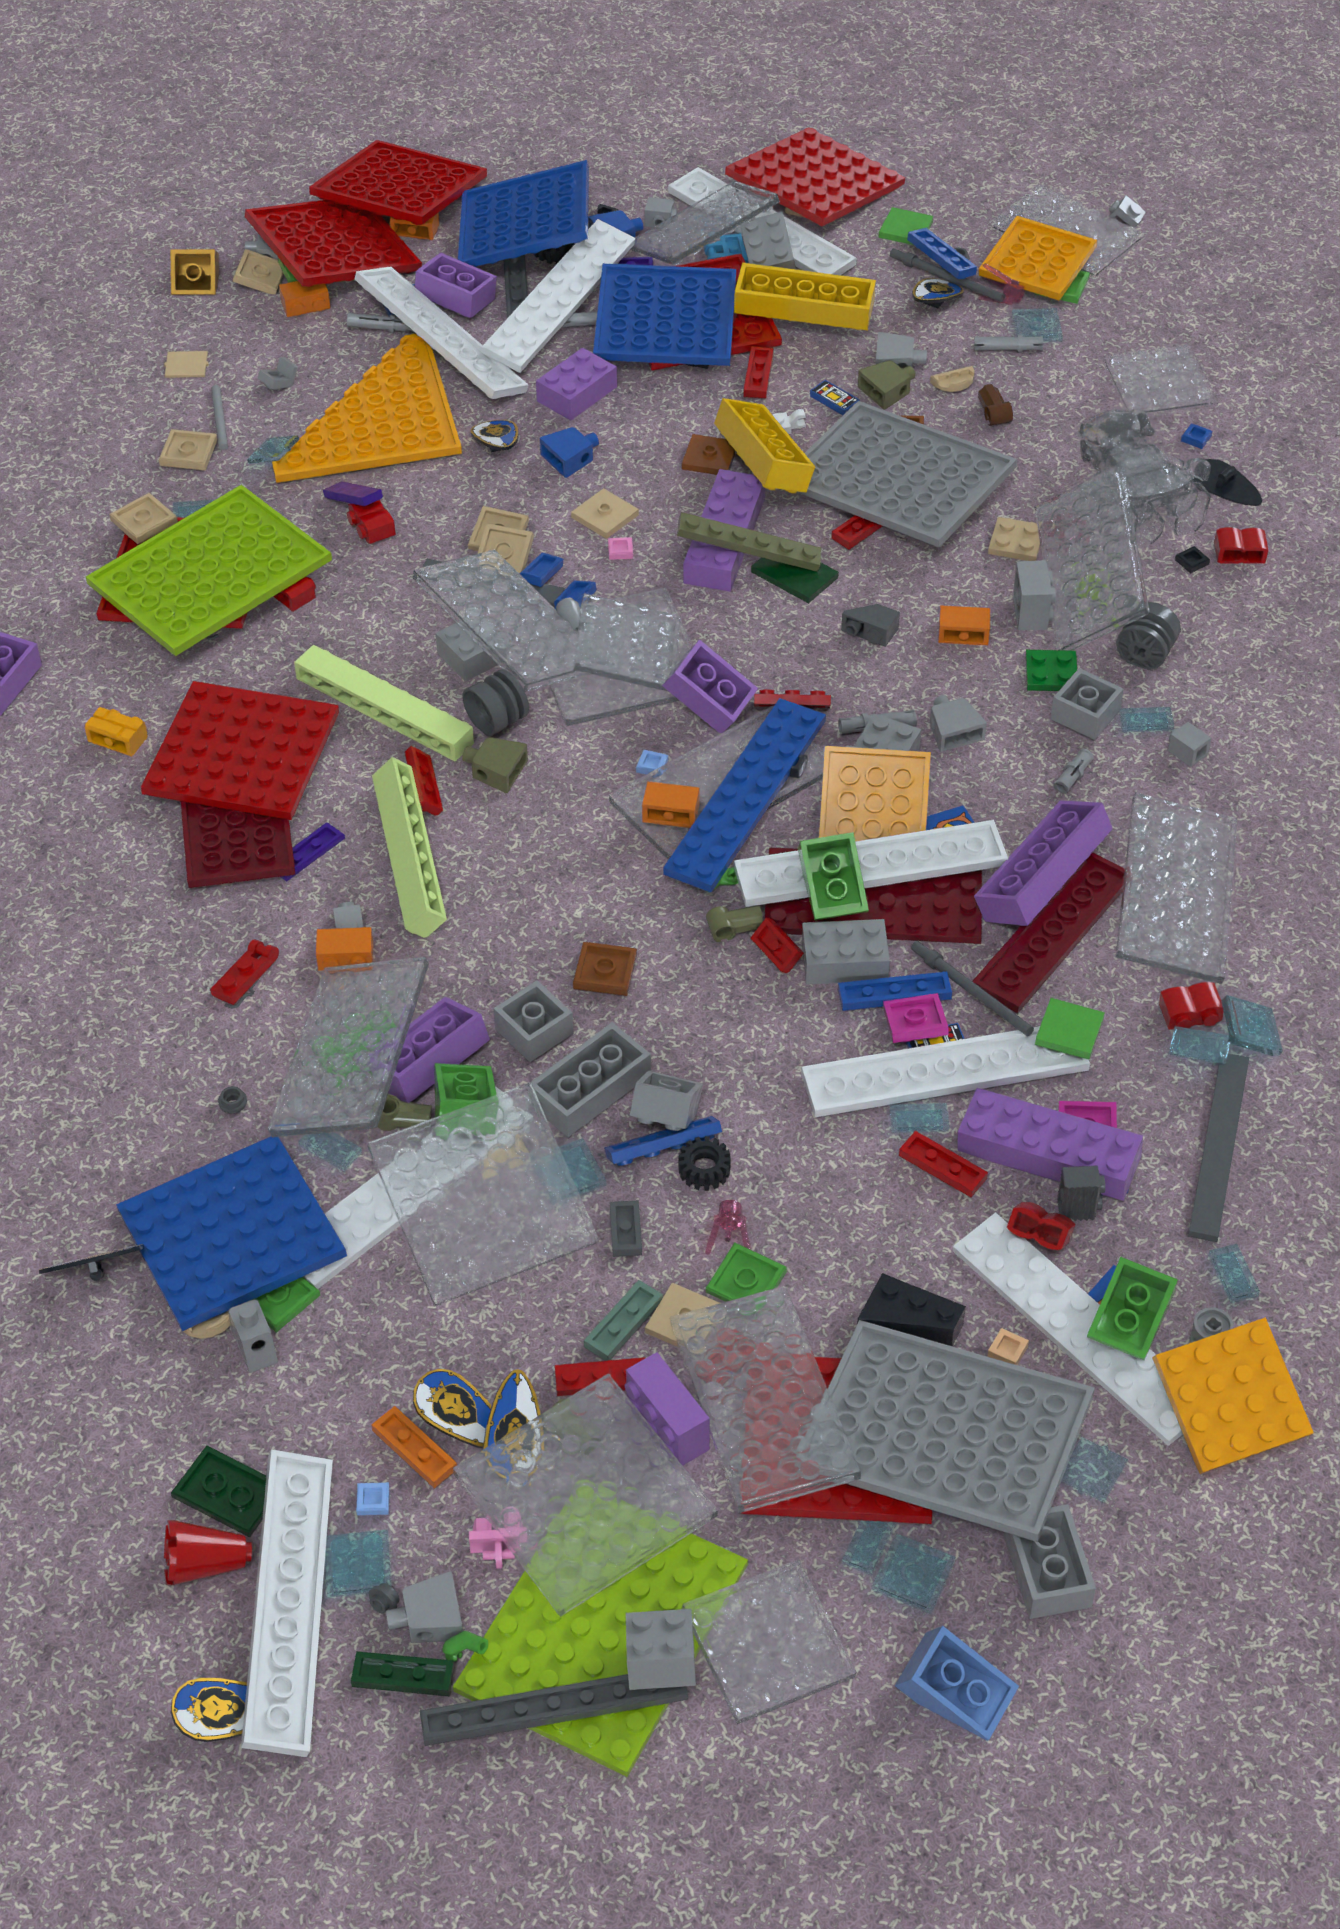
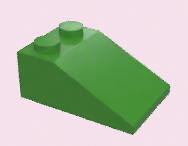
M854 832L800 841L798 854L814 920L868 912L869 909Z
M435 1063V1121L437 1132H442L446 1135H457L458 1133L472 1134L476 1137L495 1135L498 1099L491 1066Z
M1120 1257L1089 1329L1087 1338L1145 1360L1174 1296L1178 1279Z

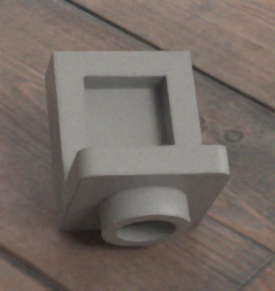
M1125 196L1121 201L1116 200L1109 208L1111 213L1107 220L1111 221L1118 215L1130 227L1135 228L1144 216L1145 211L1128 196Z
M280 357L277 369L260 370L258 379L271 390L289 388L293 386L298 367L287 358Z
M344 902L338 904V908H333L336 928L363 927L360 905H354V902Z

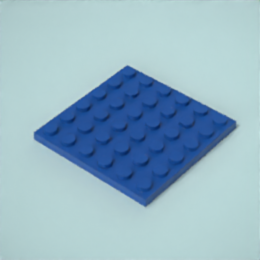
M587 160L465 190L462 193L458 260L477 267L484 264H494L508 258L515 259L529 253L535 254L549 248H559L569 243H580L588 239L589 165Z
M603 263L593 354L606 361L730 366L736 269Z
M277 1134L116 1204L118 1212L135 1244L144 1245V1249L139 1250L182 1331L347 1257L344 1245Z

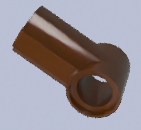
M992 384L984 385L978 391V398L984 408L985 419L990 423L988 425L1012 422L1013 410L1009 401L1004 402L997 387H994Z

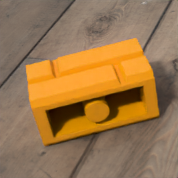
M99 707L93 714V717L85 724L88 742L131 757L148 737L145 722L135 716L123 715L115 709L108 710Z

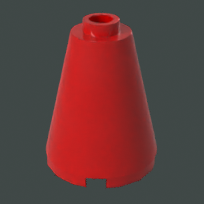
M167 1520L164 1558H166V1566H169V1570L164 1569L166 1586L243 1569L246 1562H251L252 1543L246 1542L244 1535L177 1520Z

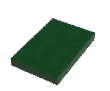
M761 557L751 566V573L808 604L839 577L838 571L823 563H820L818 571H813Z
M206 1445L172 1490L171 1497L250 1538L263 1520L267 1476Z

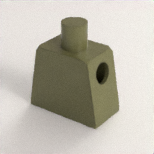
M885 361L858 370V388L885 410L910 393V382L916 376L915 371L911 366L901 369L893 361Z
M489 737L484 740L479 750L467 746L463 752L462 760L472 764L474 779L508 794L528 762L527 744Z

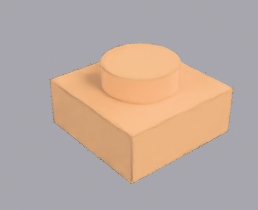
M1001 1328L988 1350L987 1357L1018 1365L1028 1348L1029 1340Z

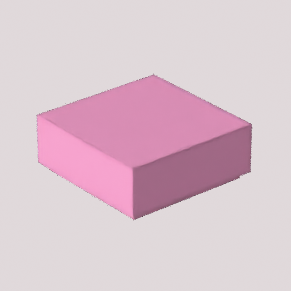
M632 537L608 538L609 560L633 559Z

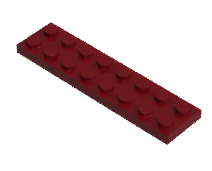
M1092 852L1065 882L1062 888L1050 899L1048 904L1035 916L1033 921L1028 926H1020L972 982L1008 1009L1019 1013L1130 884L1134 873Z

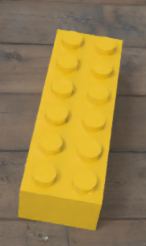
M742 263L734 294V313L868 331L875 299L876 280Z
M722 398L714 424L727 439L728 443L735 449L737 455L743 459L745 465L754 473L753 475L762 483V486L768 490H776L777 488L784 489L789 493H797V491L806 493L815 470V465L765 405Z

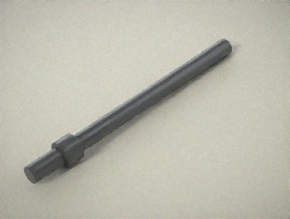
M894 248L890 251V257L902 261L908 267H917L999 302H1003L1005 294L967 278L957 279L947 270L923 261L915 254L910 252L904 253Z
M915 941L912 944L911 949L924 958V963L932 969L937 968L941 972L947 971L948 977L1024 1035L1030 1036L1033 1033L1034 1027L944 961L943 956L936 950L928 949L919 941Z

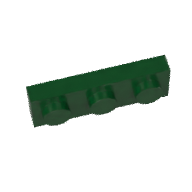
M356 1651L351 1685L355 1688L450 1697L454 1660Z

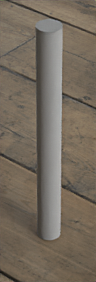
M214 385L211 387L218 446L219 450L228 449L221 389L220 386Z

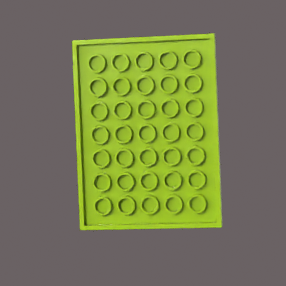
M241 484L87 575L86 581L91 588L174 656H177L332 561V554Z
M579 1482L483 1637L488 1640L486 1652L484 1654L473 1653L453 1685V1692L471 1701L626 1675L628 1674L626 1613L691 1609L694 1657H696L747 1568L748 1559ZM669 1703L528 1729L628 1777Z

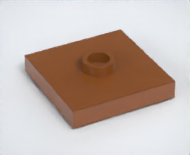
M692 434L682 461V470L717 475L719 469L730 470L736 451L728 443L727 439Z
M583 942L573 980V989L627 996L636 962L637 948Z

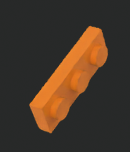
M396 1406L392 1407L371 1424L372 1431L434 1489L458 1469L457 1462Z

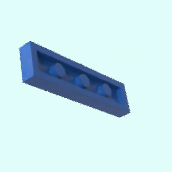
M922 228L908 232L907 240L942 268L946 269L955 278L965 279L976 275V265L929 229Z
M947 971L838 983L842 1011L883 1007V1001L938 993L940 1001L952 999V989Z
M709 1116L692 1121L686 1129L682 1128L680 1131L665 1129L607 1146L604 1149L607 1159L613 1164L616 1163L621 1166L632 1163L633 1158L642 1155L644 1157L657 1156L661 1153L660 1150L669 1147L671 1149H680L682 1146L686 1147V1142L689 1140L693 1141L696 1137H700L701 1141H705V1136H708L711 1140L715 1137L714 1134L722 1132V1128L718 1119Z

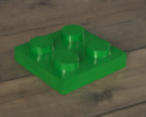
M1026 649L1027 691H1059L1077 671L1076 651Z

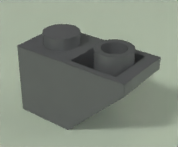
M880 604L845 610L842 613L841 631L846 632L848 635L868 640L872 644L886 647L899 629L900 612Z

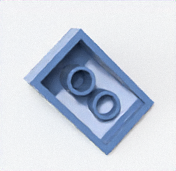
M944 1626L925 1633L895 1684L899 1690L917 1704L986 1741L992 1736L1019 1685Z

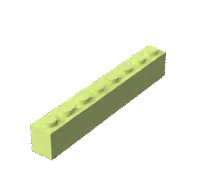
M313 645L294 662L296 679L453 761H456L463 755L467 746L471 747L474 744L473 727L467 722L437 709L428 702L410 695L407 691L401 690L387 681L373 676L368 671L340 659L327 650Z
M391 757L372 775L374 790L376 792L405 929L412 934L425 938L447 920L412 767Z

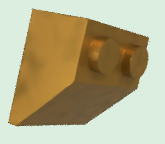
M170 249L171 295H216L219 277V253L215 249Z

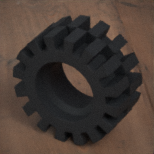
M705 1136V1141H701L700 1137H696L695 1143L689 1140L686 1142V1147H681V1153L678 1156V1170L682 1181L686 1180L687 1186L690 1187L694 1183V1189L699 1190L700 1186H704V1191H709L710 1185L714 1189L719 1188V1182L723 1185L726 1182V1177L729 1178L731 1168L729 1149L726 1150L724 1143L719 1145L718 1139L714 1138L713 1142H710V1137ZM701 1158H708L715 1162V1166L701 1169L694 1166V1162Z

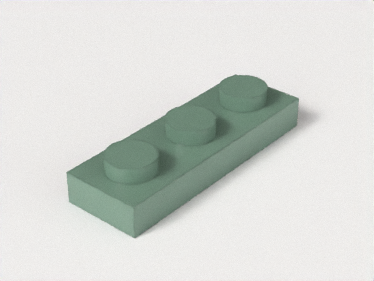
M638 1280L585 1338L584 1347L605 1361L611 1360L655 1311L663 1299V1294Z

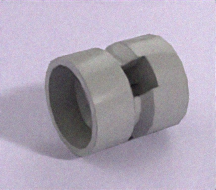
M1211 1307L1200 1310L1194 1318L1189 1343L1233 1329L1232 1318L1228 1313L1218 1308Z

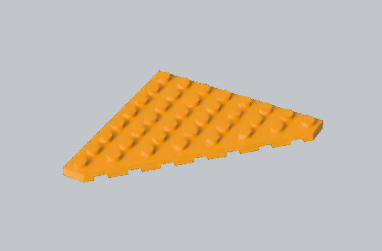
M417 334L402 337L400 344L395 349L391 348L384 354L377 366L373 365L363 374V379L358 384L354 383L344 392V397L339 402L335 401L325 410V415L320 420L315 419L305 429L306 433L301 438L296 437L286 447V452L281 457L277 455L272 460V467L276 483L462 454L461 443L430 345L424 339L417 336Z

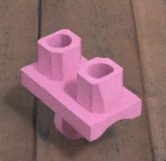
M521 1517L505 1518L504 1529L492 1530L491 1519L476 1518L473 1530L469 1531L470 1553H483V1560H495L496 1569H502V1559H515V1551L528 1550L527 1528H523Z

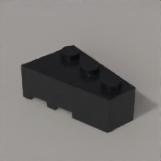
M882 1273L858 1317L857 1324L861 1320L953 1347L964 1324L966 1306Z

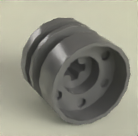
M1154 602L1141 603L1134 608L1127 623L1119 633L1116 640L1117 651L1129 664L1147 670L1156 669L1164 663L1170 649L1178 639L1181 632L1180 621L1176 614L1166 606Z
M505 669L497 670L493 675L487 676L484 682H477L466 688L462 693L463 704L470 720L486 736L497 734L505 729L508 724L517 722L518 719L526 717L529 713V702L521 684Z

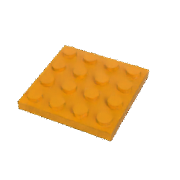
M1016 216L979 267V276L1060 301L1096 249L1097 240Z
M825 746L819 838L854 832L855 841L926 831L931 752Z
M1266 1317L1152 1357L1200 1474L1314 1433Z

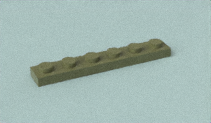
M681 512L677 529V536L813 571H818L820 567L821 547Z

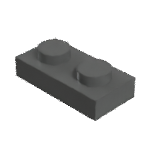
M639 1200L609 1202L613 1257L642 1255Z

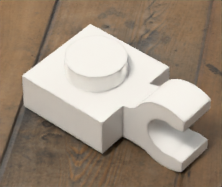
M803 409L795 410L790 416H787L786 412L772 414L788 434H791V429L806 427L804 419H801L806 418Z

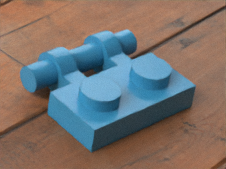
M741 233L720 235L719 241H713L711 238L705 240L704 251L708 256L707 260L742 254L745 262L748 263Z

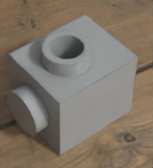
M649 197L645 207V227L671 229L672 222H676L678 210L674 209V200Z
M1187 722L1171 732L1168 751L1190 767L1208 756L1211 737L1202 730Z

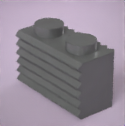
M1097 1165L1062 1167L1057 1194L1059 1214L1074 1221L1077 1219L1080 1221L1091 1219L1093 1221L1096 1217V1211L1102 1210L1101 1193H1105L1104 1175H1099Z

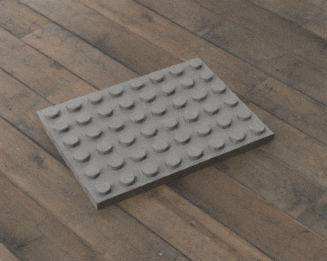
M858 401L805 452V455L815 465V470L807 492L797 491V493L940 547L1017 467V459Z
M859 1320L795 1459V1468L1038 1542L1094 1397L1095 1387Z

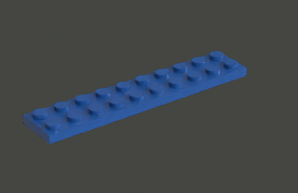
M779 698L663 867V875L712 892L790 776L791 767L798 763L799 756L801 754L804 755L826 722V714Z

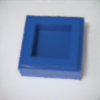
M1191 423L1181 436V442L1203 449L1211 438L1213 431Z

